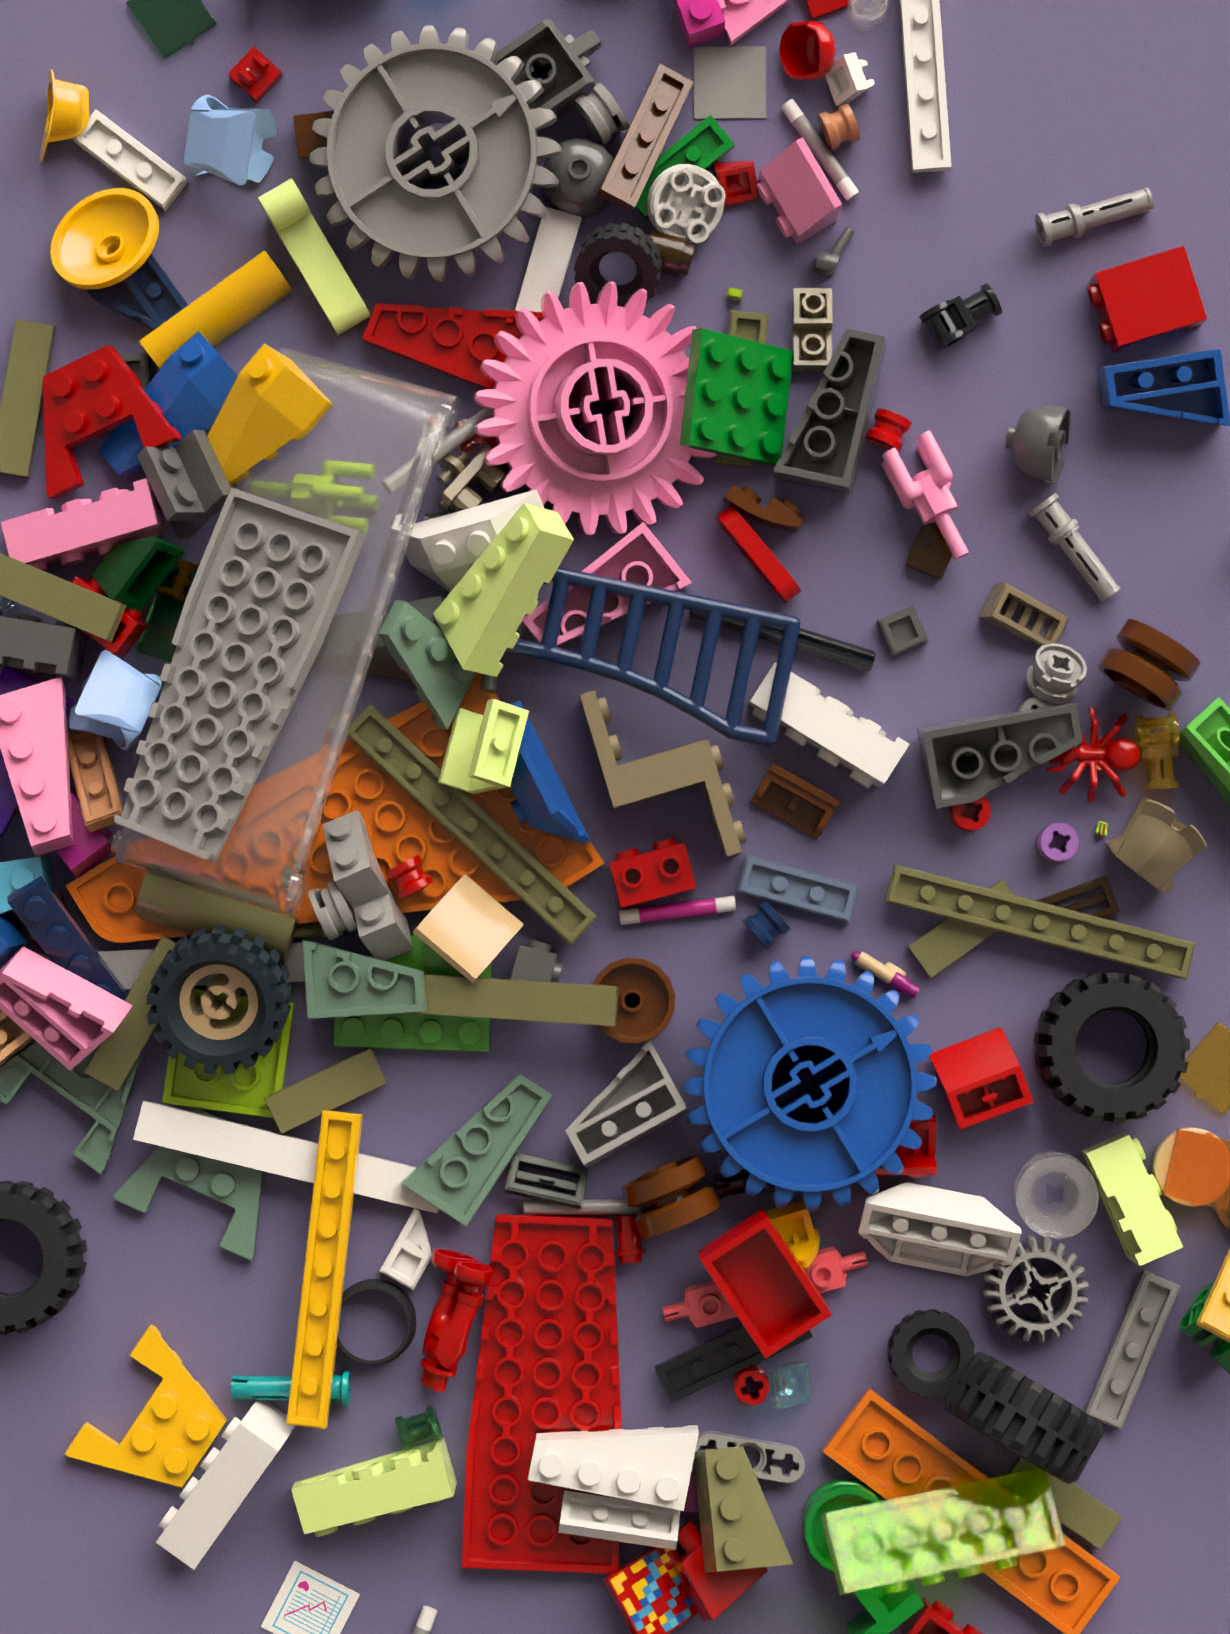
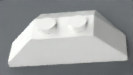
M536 489L398 528L396 533L410 565L451 592L523 503L544 508Z
M905 1182L866 1198L858 1234L864 1239L867 1238L873 1247L891 1262L961 1276H970L993 1269L994 1263L1001 1264L1002 1266L1013 1264L1021 1236V1228L984 1197Z

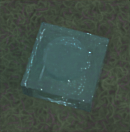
M795 1361L768 1369L772 1408L782 1410L811 1401L807 1362Z

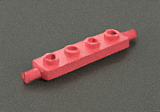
M831 1246L818 1250L813 1262L804 1270L819 1293H824L845 1287L846 1272L867 1267L868 1262L864 1250L841 1256L836 1247ZM714 1280L685 1287L684 1301L662 1306L666 1323L689 1316L690 1321L696 1328L737 1317Z

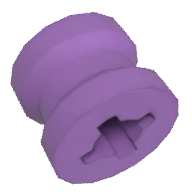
M1059 822L1044 827L1036 839L1038 853L1049 862L1068 860L1076 853L1079 845L1078 835L1073 827Z

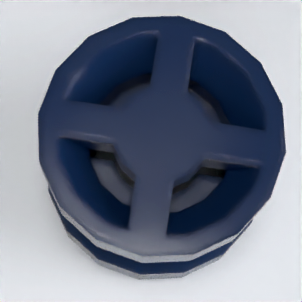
M767 901L760 905L758 913L754 916H747L742 921L767 950L773 945L774 938L791 930Z

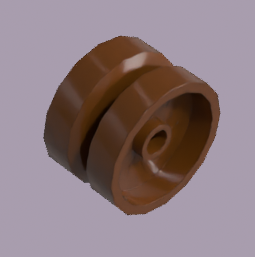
M1128 619L1116 636L1124 650L1118 648L1109 649L1099 663L1098 668L1109 679L1134 696L1160 709L1170 711L1182 695L1178 684L1174 680L1180 682L1190 681L1201 663L1193 653L1169 636L1142 622Z
M626 957L611 962L597 975L593 985L618 986L616 1026H598L607 1036L619 1042L641 1043L655 1038L667 1027L674 1013L675 993L670 978L659 966L643 958ZM628 993L638 994L640 1000L637 1007L631 1008V1006L628 1007L625 1004V997Z
M699 1154L657 1166L621 1186L628 1206L636 1208L654 1203V1205L638 1213L634 1219L642 1239L674 1230L720 1207L713 1187L700 1186L691 1190L687 1189L699 1183L707 1174Z

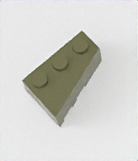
M744 1447L706 1449L695 1452L694 1468L705 1573L793 1565Z

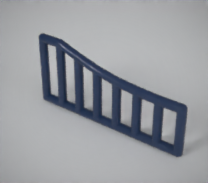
M558 567L551 580L553 587L541 643L518 639L513 649L507 648L505 650L508 653L562 664L622 682L667 702L729 739L771 747L776 743L801 622L797 617ZM569 585L592 590L579 653L556 647ZM607 593L630 598L617 664L594 657ZM646 601L669 606L654 679L632 670ZM684 609L707 614L690 698L668 687ZM722 617L745 622L725 719L704 707ZM519 625V627H518V629H517V631H516L518 634H519V630H520V625ZM761 625L784 630L763 730L740 725Z

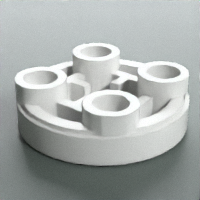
M692 164L672 166L663 171L650 187L647 197L649 219L653 227L659 232L685 238L687 243L703 242L716 228L721 219L726 198L725 190L710 172Z

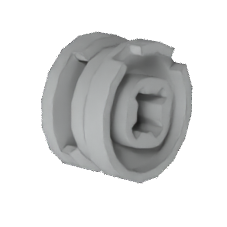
M598 82L593 86V92L586 96L579 95L573 100V104L579 116L583 117L587 124L586 127L597 141L601 139V145H605L611 141L612 134L628 129L629 124L615 99Z
M1050 643L1042 645L1037 650L1032 665L1027 670L1025 680L1031 692L1041 700L1054 704H1063L1070 702L1076 696L1078 687L1086 676L1087 666L1081 655L1072 648L1062 644Z
M334 880L328 882L327 887L322 890L316 888L308 891L315 914L330 941L339 937V932L344 930L351 932L358 929L354 911Z

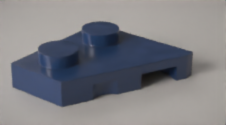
M152 254L127 279L105 288L87 290L92 299L152 330H155L188 306Z

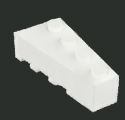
M776 662L748 703L754 708L751 714L762 722H765ZM791 672L780 725L787 729L784 735L802 747L808 742L820 751L816 756L832 767L836 768L839 763L852 771L849 777L867 789L870 788L871 784L876 787L885 784L910 744L897 737L895 742L885 737L887 733L882 730L881 726L870 719L867 720L863 717L855 718L852 716L854 712L848 706L830 696L824 698L820 695L821 691L817 687Z
M257 1400L242 1421L234 1417L221 1436L227 1440L221 1451L215 1447L212 1448L200 1465V1467L206 1470L200 1480L192 1477L179 1495L185 1502L179 1510L172 1506L158 1526L164 1529L156 1543L194 1570L296 1425L286 1424L287 1415L268 1401Z
M698 1425L674 1428L649 1427L648 1429L635 1430L609 1429V1431L537 1433L528 1480L684 1511L699 1435Z

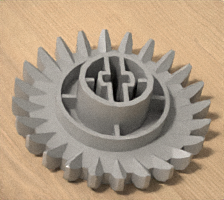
M426 25L420 33L419 44L411 45L409 39L400 30L392 34V51L385 55L373 44L364 48V57L368 66L362 71L349 64H345L341 68L340 73L348 87L344 93L336 90L325 91L322 99L334 110L332 119H317L313 122L312 130L327 139V147L317 148L312 151L309 156L310 162L317 167L328 168L329 175L321 178L315 184V193L321 198L337 196L339 200L330 208L327 220L332 226L342 225L349 220L354 222L346 239L347 245L354 251L359 250L370 239H373L375 243L372 249L371 261L374 266L381 270L390 261L394 252L400 254L399 267L401 274L409 280H413L421 259L427 260L428 269L438 283L445 282L448 259L455 258L458 266L470 278L476 276L477 263L474 251L482 249L496 263H504L505 255L498 237L505 233L514 240L526 244L530 238L525 227L517 217L521 212L537 217H546L548 214L547 208L531 193L533 187L551 188L557 187L559 180L552 172L538 166L539 159L554 157L562 153L561 146L556 141L538 137L537 134L538 130L544 129L557 121L554 112L544 108L530 109L528 104L543 93L544 89L540 82L530 80L515 85L513 81L520 74L524 66L522 60L517 56H511L495 65L493 60L498 49L497 42L491 38H486L477 45L474 51L468 49V32L460 27L455 28L450 34L447 44L440 43L438 32L433 25ZM435 123H449L437 132L432 127H427ZM410 141H411V143L413 144L414 147H412L411 149L407 150L408 145H409V143H410ZM436 145L443 150L441 154L445 159L437 167L431 162L433 158L428 152ZM468 160L464 172L462 173V169L459 165ZM435 180H438L441 184H449L440 189H423Z

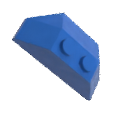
M520 700L513 703L514 706L524 709ZM527 717L510 785L517 800L510 804L520 824L528 820L533 829L585 845L591 842Z

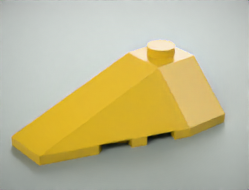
M265 343L238 374L207 435L230 487L248 476L250 468L263 459L270 461L279 454L278 449L292 439L299 441L308 435L333 405L291 359Z

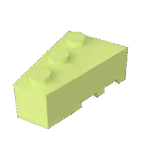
M1120 1133L1081 1150L1120 1244L1129 1260L1141 1266L1183 1248L1176 1233V1224L1170 1212L1165 1210L1159 1196L1162 1195L1160 1187L1154 1175H1148L1142 1162L1146 1159V1156L1137 1138L1131 1139L1130 1135Z

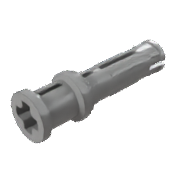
M1145 187L1138 191L1083 207L1072 203L1067 205L1065 210L1048 215L1041 212L1035 215L1037 236L1044 248L1050 247L1053 241L1073 236L1075 239L1081 238L1087 229L1145 212H1152L1154 201L1149 188Z
M1055 492L1029 511L1028 514L1038 519L1049 534V542L1054 545H1060L1078 572L1099 597L1100 602H1103L1121 587L1115 582L1099 558L1077 531L1079 528L1077 525L1078 521L1068 516L1057 501L1059 496Z

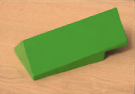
M1218 697L1174 738L1230 807V708Z

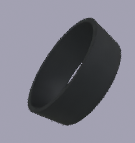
M381 1279L363 1280L351 1285L343 1292L341 1307L351 1296L361 1291L378 1290L394 1297L405 1312L407 1320L405 1338L393 1354L384 1359L373 1361L364 1360L351 1354L342 1345L339 1337L337 1338V1344L348 1357L359 1363L370 1365L384 1364L399 1357L411 1344L416 1331V1312L408 1295L397 1285Z

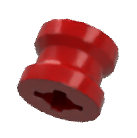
M877 408L874 415L876 422L873 428L868 429L865 439L885 450L896 448L899 453L903 446L901 438L904 433L909 432L912 423L897 413Z
M985 796L969 804L950 806L949 809L952 823L963 831H973L982 828L987 824L991 814L990 804Z
M419 855L410 858L385 873L388 880L395 882L398 888L396 894L400 901L434 883L431 876L424 873L421 867L423 861Z

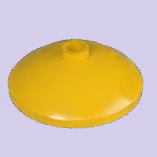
M126 188L107 189L86 197L67 212L54 232L50 255L55 270L67 283L81 289L105 288L127 279L145 263L156 244L159 233V220L156 210L145 196L137 191Z

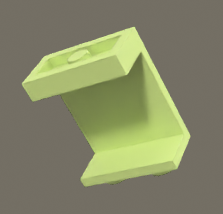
M496 699L487 700L484 716L458 708L438 783L471 794L510 787L529 711Z

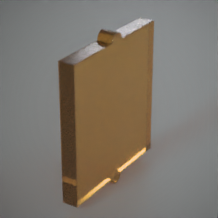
M1177 1128L1162 1195L1189 1201L1190 1205L1194 1207L1202 1204L1227 1210L1230 1196V1140L1214 1137L1212 1132H1206L1204 1135Z

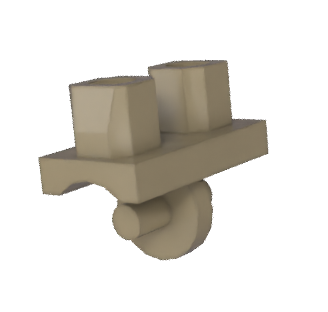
M486 445L467 467L464 464L470 459V456L463 450L456 457L447 454L438 461L443 471L437 476V480L443 485H446L451 478L454 480L442 493L443 499L438 504V507L445 513L451 508L458 512L482 504L483 499L470 489L476 481L490 493L494 492L502 483L503 478L506 476L499 465L488 466L484 461V456L492 449L490 446Z

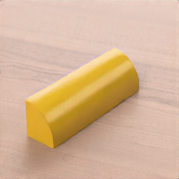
M264 250L139 342L160 369L169 356L198 331L214 348L292 292V289Z

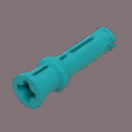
M344 1371L342 1375H333L330 1403H341L343 1407H349L351 1401L350 1371ZM233 1375L231 1399L233 1401L289 1400L292 1377Z

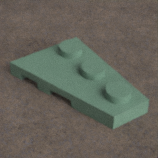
M303 940L308 1019L427 1011L424 971Z

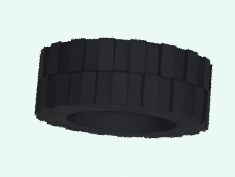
M608 223L607 226L595 228L591 235L588 234L585 237L574 265V272H576L574 280L575 284L579 282L584 283L590 304H596L602 287L608 283L600 273L599 263L606 254L611 252H622L629 255L637 266V274L631 282L624 285H616L618 294L617 306L624 307L633 293L640 289L647 290L646 304L648 303V299L652 298L656 292L662 268V259L659 256L660 250L658 246H655L653 243L654 239L649 234L646 235L642 232V229L631 227L627 223Z
M929 1309V1311L917 1310L914 1314L902 1318L903 1321L893 1329L892 1338L889 1337L888 1360L893 1374L906 1390L918 1394L919 1397L938 1399L941 1396L949 1395L969 1358L975 1354V1345L966 1327L951 1314L945 1311L940 1312L937 1309ZM928 1334H935L944 1338L949 1344L951 1351L950 1360L946 1367L935 1373L920 1370L915 1365L912 1357V1350L916 1341Z

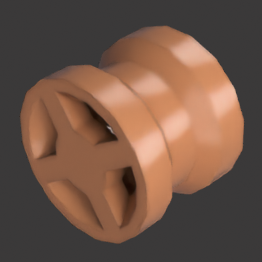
M846 103L839 106L838 111L831 114L827 112L818 114L819 126L830 151L838 149L840 144L845 141L854 143L860 140L859 127L849 104Z

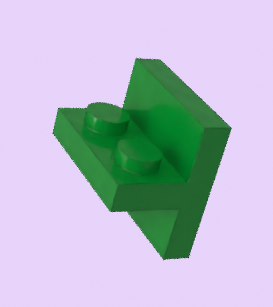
M872 1570L866 1574L864 1571L857 1574H846L853 1593L866 1608L846 1624L849 1634H889L924 1606L917 1589L908 1577H905L888 1592H885V1587Z

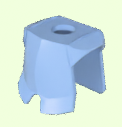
M211 95L201 96L190 109L183 161L187 173L192 177L210 173L237 185H244L247 179L260 183L268 173L274 160L273 155L262 150L264 139L277 136L275 119L270 109L227 108L221 101Z
M107 650L102 651L92 672L81 686L83 692L77 705L71 708L69 728L113 739L120 749L127 751L139 740L151 704L155 702L161 692L162 681L160 676L156 674H142Z

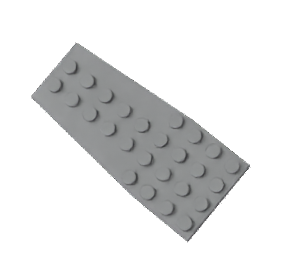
M230 488L187 594L171 643L176 646L171 664H164L160 680L165 683L158 703L152 702L148 717L153 718L146 741H139L136 754L141 755L134 778H127L123 791L128 792L122 815H115V823L208 861H217L322 647L366 535L334 522Z

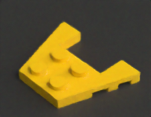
M151 1324L130 1356L161 1376L163 1380L120 1444L86 1422L64 1454L71 1458L182 1488L226 1423L227 1418L200 1383L195 1381L184 1367L182 1360L161 1337L162 1334Z

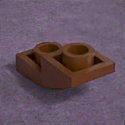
M734 484L724 495L723 502L728 506L732 505L743 516L771 528L797 532L804 522L798 517L802 512L785 498L780 502L773 497L766 507L762 508L759 505L762 500L756 493L746 486H743L740 490Z

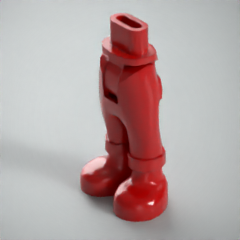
M437 1248L433 1250L431 1260L435 1267L446 1273L447 1280L443 1281L441 1295L428 1322L422 1348V1354L427 1358L421 1359L420 1366L424 1368L421 1383L434 1391L445 1392L448 1378L455 1376L458 1369L457 1364L466 1353L470 1328L478 1307L482 1305L484 1298L482 1291L491 1281L493 1268L488 1264L478 1262L477 1258L470 1255Z

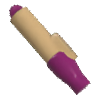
M863 951L851 953V958L856 966L873 973L876 978L885 982L894 990L905 993L912 998H915L919 992L920 987L913 984L906 977V972L894 964L887 962L884 965Z

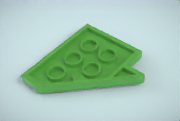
M414 933L411 935L414 949L385 960L424 971V974L463 976ZM492 963L483 971L479 978H492ZM415 1013L334 1017V1046L489 1052L490 1018Z

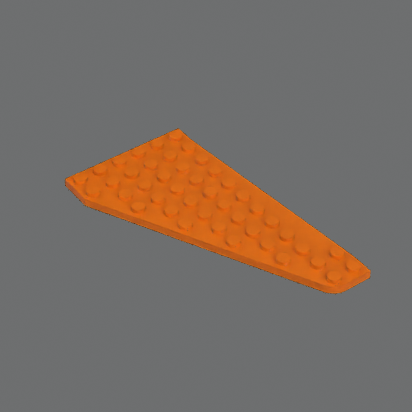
M476 672L459 708L484 716L487 700H499L496 693H486L480 690L482 674ZM420 702L387 719L440 770L442 769L454 718L448 730L439 729L431 719L433 713L427 703ZM350 738L254 786L216 862L208 861L152 838L97 865L65 886L94 932L108 941L117 943L160 939L162 935L166 938L192 936L136 917L137 900L145 872L298 919V924L319 922L311 904L308 891L316 888L322 890L327 887L328 882L334 880L322 825L358 810L364 818L367 833L380 869L402 913L432 910L464 874L498 903L522 900ZM511 787L476 794L465 792L566 888L604 864L591 842L582 845L533 829L528 820L520 824L510 804L517 800ZM419 855L423 861L421 867L424 873L430 875L434 883L400 901L396 894L398 888L395 882L388 880L385 873L410 858Z

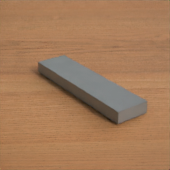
M1142 1269L1084 1409L1085 1413L1098 1421L1119 1430L1122 1429L1180 1289L1179 1284Z

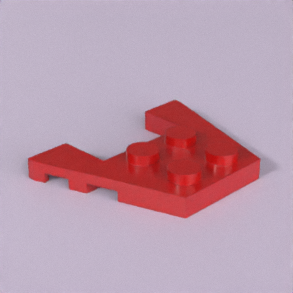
M106 345L42 376L46 492L49 498L57 499L84 486L72 450L73 447L132 419L135 420L144 448L167 447L182 440L180 433L162 415L164 412L156 402L149 398L141 387L142 383L114 347Z

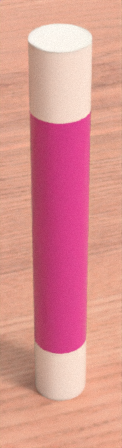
M734 896L623 909L619 910L621 925L732 912L736 911Z

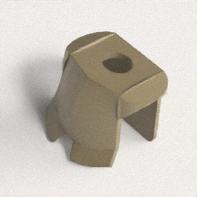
M1143 797L1122 835L1106 840L1105 844L1112 857H1116L1152 885L1154 890L1158 889L1170 893L1174 874L1202 851L1207 844L1203 836L1193 825L1187 827L1174 817L1175 812L1173 809L1153 801L1149 797Z

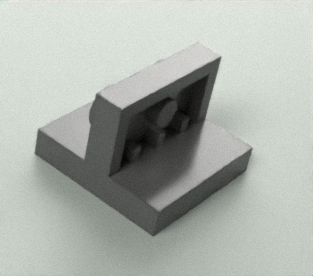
M192 430L175 448L145 447L137 455L167 521H171L178 538H191L224 506L231 487L204 430Z

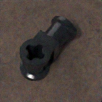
M985 283L980 287L979 292L962 300L959 295L950 301L941 302L921 314L919 318L922 323H927L937 342L934 346L937 351H941L974 331L977 326L976 323L991 315H1001L1002 308L993 289Z

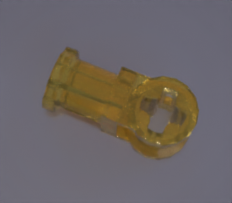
M1168 712L1166 717L1144 718L1142 715H1135V743L1140 749V760L1146 761L1147 783L1144 784V790L1179 787V781L1174 780L1172 757L1179 756V726L1176 713ZM1149 730H1163V732H1149Z

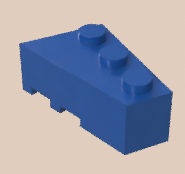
M1210 349L1097 368L1102 406L1217 426H1230L1221 349Z

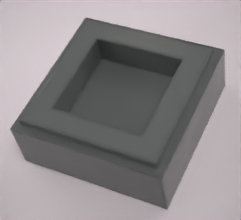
M910 606L877 621L892 657L929 641L914 606Z

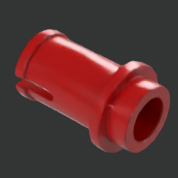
M637 1215L615 1216L618 1236V1251H615V1256H619V1263L642 1262V1254H646V1250L641 1247V1235L634 1220Z

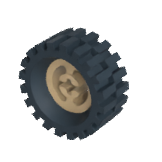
M215 925L210 934L206 933L204 927L195 930L189 940L184 936L177 941L173 950L167 952L150 983L152 986L147 994L146 1004H152L147 1013L149 1025L155 1023L158 1025L153 1035L158 1044L166 1039L170 1044L166 1053L173 1060L179 1052L187 1058L183 1066L193 1070L196 1062L205 1064L203 1073L214 1075L218 1065H224L225 1074L236 1073L240 1063H243L245 1069L255 1065L259 1055L264 1058L271 1051L274 1042L278 1041L291 1008L289 1003L292 998V985L286 984L290 976L287 966L279 968L277 963L280 959V954L275 948L267 953L263 949L266 940L259 935H256L253 942L245 939L246 929L236 927L232 935L226 934V925ZM221 974L215 976L210 985H207L201 997V1005H199L195 997V984L207 975ZM241 988H243L249 1001L248 1009L239 1017L225 1020L230 1016L232 1010H235L242 994ZM222 992L227 994L228 997L222 999L221 1002L215 998L216 995L218 996Z

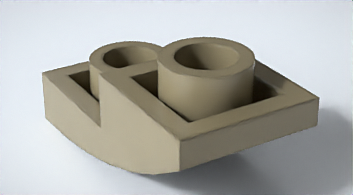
M832 288L793 289V372H824L832 357Z

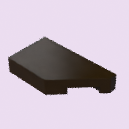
M936 522L922 525L905 566L941 580L952 557V552Z

